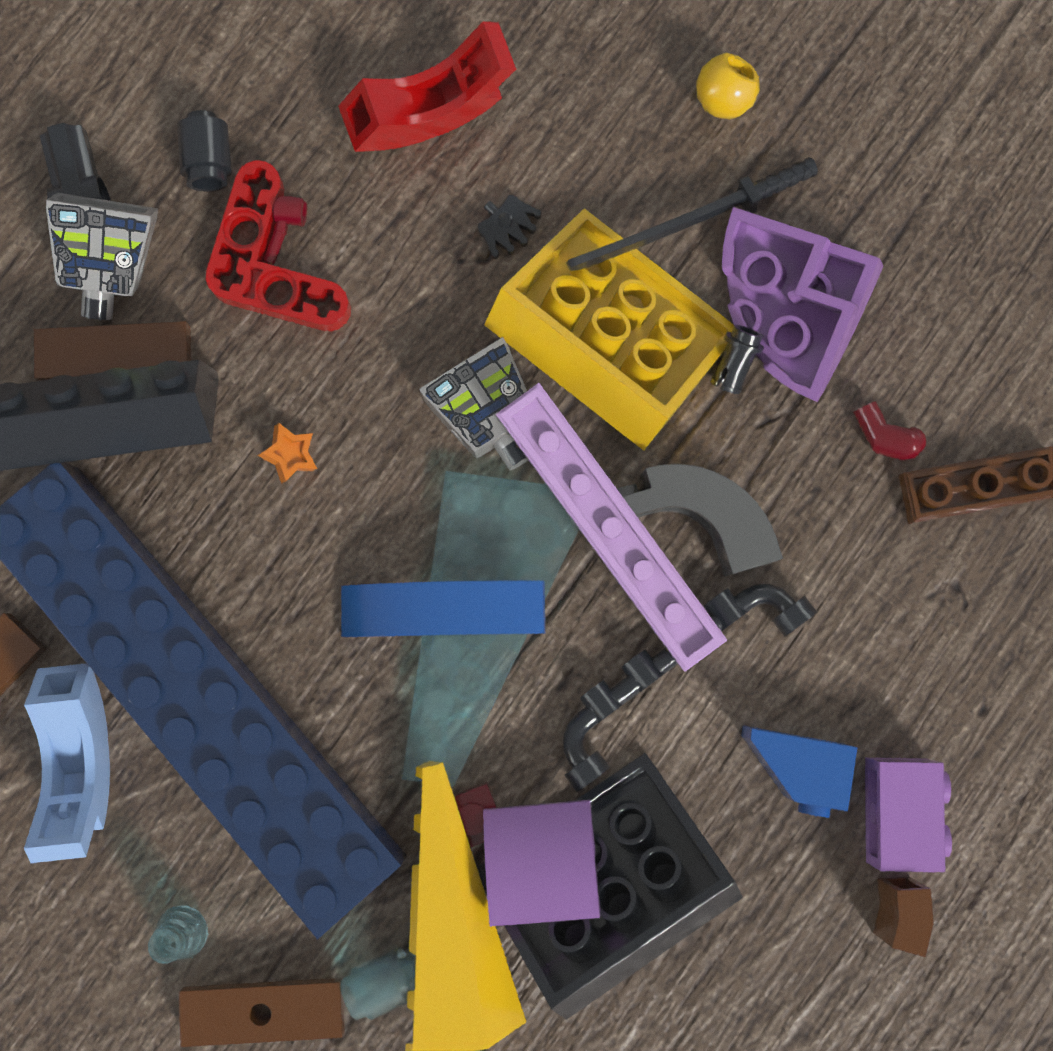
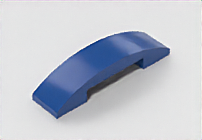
M437 581L341 586V637L546 634L545 581Z

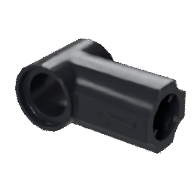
M60 123L47 127V131L40 135L52 187L47 188V199L56 193L111 201L107 187L97 173L88 134L83 126Z

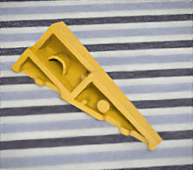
M428 761L417 766L415 774L416 777L422 779L421 814L414 815L413 830L420 833L419 864L412 865L409 952L416 955L415 990L407 991V1007L414 1011L413 1042L406 1043L405 1051H479L489 1049L525 1024L526 1019L496 926L490 927L488 901L443 762Z

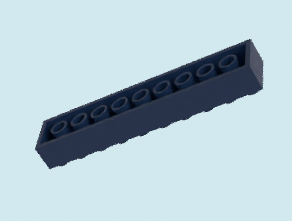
M65 462L50 464L0 506V560L317 940L402 865L407 856L79 468Z

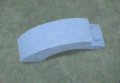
M87 663L38 668L24 706L39 742L42 782L39 802L24 850L30 863L84 858L88 853L93 830L104 828L109 799L110 759L103 701L94 672Z

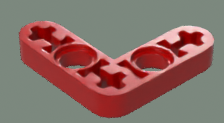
M260 160L246 163L239 169L235 177L207 266L205 279L209 289L221 302L231 306L322 331L340 329L351 316L350 301L340 285L332 281L264 263L263 257L275 225L274 204L279 197L284 196L285 188L278 171L273 165ZM265 177L271 188L270 190L262 189L259 192L256 204L261 212H265L261 215L252 209L255 194L249 185L250 183L259 184L261 178ZM244 221L256 223L259 227V234L256 240L247 245H240L233 241V230L239 223ZM228 251H231L239 256L236 272L243 281L241 284H232L229 291H226V287L220 281L222 275L230 276L233 271L235 261L230 254H227ZM242 258H250V261L246 262ZM286 281L293 288L290 300L279 306L268 303L266 300L268 287L273 282ZM303 288H308L306 293L310 300L325 302L328 295L333 296L336 305L340 307L339 310H330L326 318L321 317L318 307L303 302ZM303 303V312H298Z

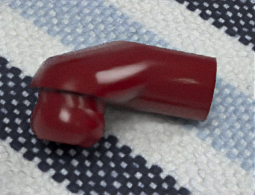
M876 401L853 412L871 449L876 454L899 460H908L915 458L924 450L926 436L923 431L916 427L906 428L888 424Z

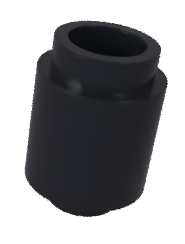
M192 111L186 115V118L177 123L180 173L186 178V185L190 189L204 192L221 190L227 186V177L232 173L228 124L224 120L217 118V115L211 111Z

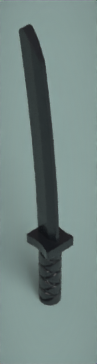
M807 157L804 161L794 163L791 167L783 168L778 173H772L766 176L765 179L762 178L753 183L749 176H746L739 180L738 189L735 193L622 240L571 258L566 264L571 271L591 267L694 226L742 205L745 211L755 213L758 202L761 199L764 200L774 193L777 194L787 187L790 188L799 184L800 181L803 182L816 176L818 173L817 165L813 158Z

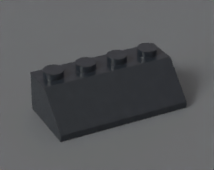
M201 360L185 362L165 361L155 366L133 369L112 368L103 373L73 377L59 375L49 380L21 384L14 382L0 384V471L210 443L213 436L219 382L217 371Z

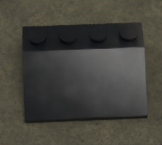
M646 753L575 800H590L600 918L504 925L551 1010L566 1020L743 898L733 877ZM485 862L477 866V870L487 895Z

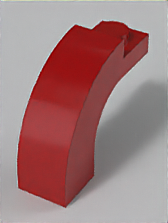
M483 21L449 57L430 69L402 78H362L338 105L354 151H382L406 147L443 135L470 122L502 99L498 87L516 70L499 22Z

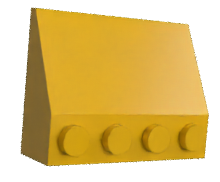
M584 208L501 288L484 326L498 337H503L507 344L644 451L722 355L727 345L724 336L727 332H732L734 324L637 249L591 267L571 271L566 264L569 259L623 239Z

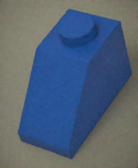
M742 726V738L783 796L799 803L798 812L826 818L830 817L831 809L848 812L857 747L844 743Z

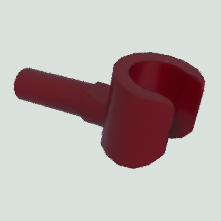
M281 196L275 201L274 231L263 261L272 265L275 264L284 238L287 235L288 225L302 227L305 225L308 205L301 197Z

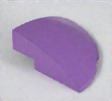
M733 207L726 229L722 256V270L727 276L730 303L727 306L734 325L749 327L763 335L760 344L764 346V350L761 354H756V356L763 362V368L796 393L818 402L849 344L884 265L878 257L832 243L827 237Z

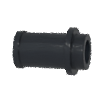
M734 325L732 332H727L724 336L727 345L710 382L716 387L723 383L720 387L721 390L740 394L755 355L761 354L764 350V346L760 344L763 335L749 327Z

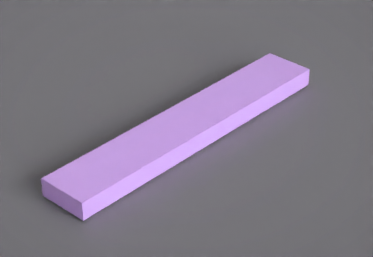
M540 383L533 386L496 414L501 424L684 672L727 641Z

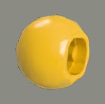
M723 53L712 58L702 67L696 81L697 98L703 109L714 117L730 120L744 114L754 105L760 91L759 76L753 66L741 57L730 53Z

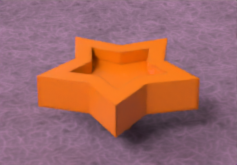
M280 423L274 425L272 445L257 455L275 465L281 484L286 482L296 471H314L317 469L308 452L313 433L294 435Z

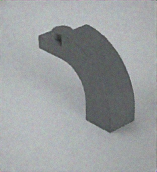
M686 464L657 465L645 468L641 474L645 490L638 492L636 484L617 488L638 518L658 512H675L686 515L698 522L707 531L714 543L724 577L783 559L772 525L758 503L738 484L712 470Z

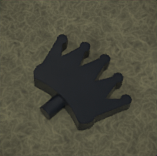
M508 195L504 204L499 209L489 201L485 204L484 209L491 216L478 224V232L484 238L493 259L496 260L499 257L496 244L505 249L509 255H512L514 253V246L511 245L509 238L520 243L522 247L527 246L528 240L524 237L521 229L529 231L530 234H535L536 225L532 224L527 216H534L538 220L541 218V211L520 201L514 195Z

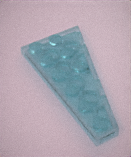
M446 471L430 582L545 581L546 598L579 529L546 484ZM528 634L422 636L402 780L422 782L421 778L415 776L416 767L428 761L443 762L450 786L455 785Z

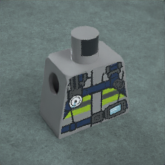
M56 193L46 200L56 283L61 287L82 290L81 315L83 317L95 320H110L113 318L114 294L133 296L139 287L157 219L158 208Z
M503 337L419 389L426 405L476 459L495 448L509 471L528 461L496 417L499 411L527 392Z

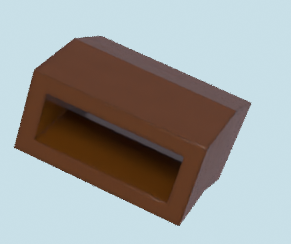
M911 877L878 878L880 907L873 933L894 949L926 957L934 925L931 888Z

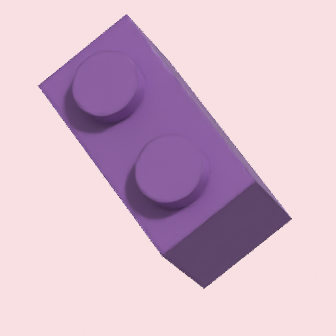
M865 757L866 863L880 871L945 872V857L951 855L952 837L949 827L945 825L944 804L950 801L951 782L948 773L944 771V763L927 758Z

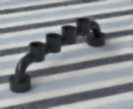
M755 584L742 590L735 596L727 588L703 606L722 632L754 607L760 604L771 605L780 614L772 621L784 637L818 613L806 596L796 602L783 588L771 584ZM666 647L653 657L650 656L646 649L621 667L627 675L624 679L611 688L603 680L579 698L585 708L580 710L569 721L563 735V752L569 765L572 767V770L564 776L576 792L610 768L598 750L591 756L587 754L583 743L585 734L678 664Z

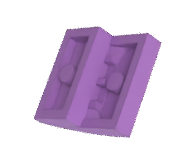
M590 800L488 808L483 810L485 870L490 927L600 918Z

